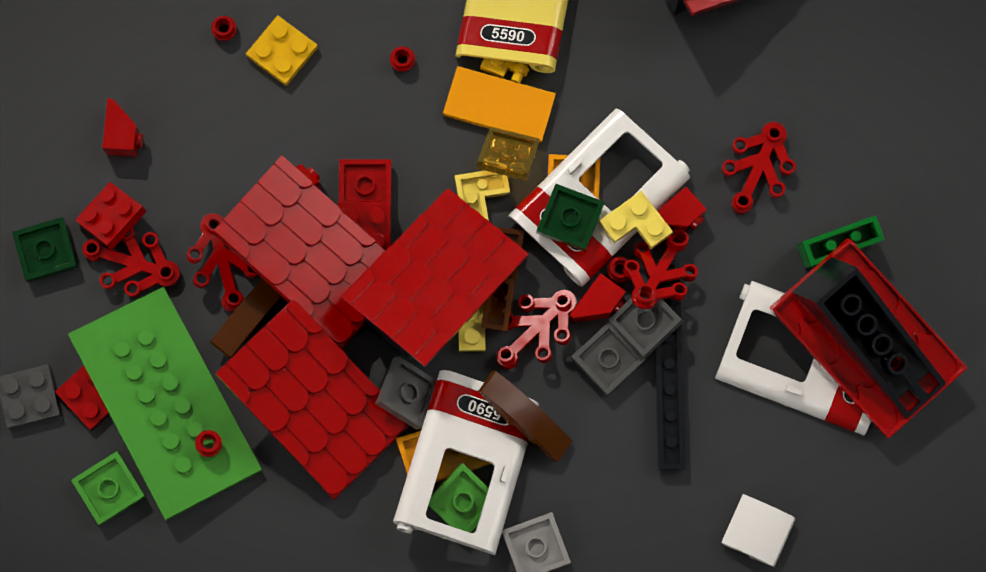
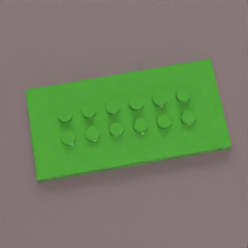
M164 287L68 333L78 356L165 521L262 472L257 459ZM205 430L215 431L222 439V448L213 457H204L195 448L196 437ZM206 440L203 445L205 448L210 449L214 443L211 440Z

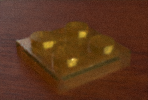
M490 127L477 162V169L527 181L540 139Z

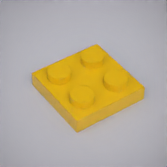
M277 15L246 52V56L287 86L315 53L318 45Z

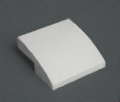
M743 494L721 543L724 546L748 555L752 559L775 567L796 518Z

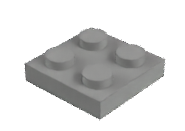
M552 512L502 530L516 572H550L571 564Z

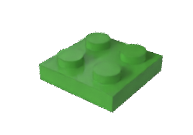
M118 451L71 480L99 526L146 498V495Z
M460 463L431 494L428 506L449 526L471 533L478 525L488 487L463 463Z

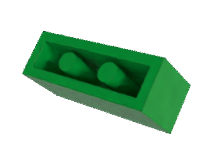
M876 215L797 243L796 245L805 268L819 264L847 238L851 239L859 249L885 240Z

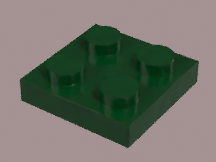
M555 184L536 233L586 252L605 202Z
M63 217L12 232L23 275L27 283L78 268Z

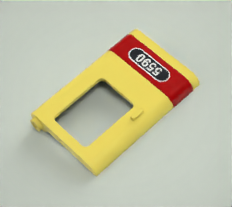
M466 0L455 57L471 56L529 64L530 68L537 72H555L568 0Z

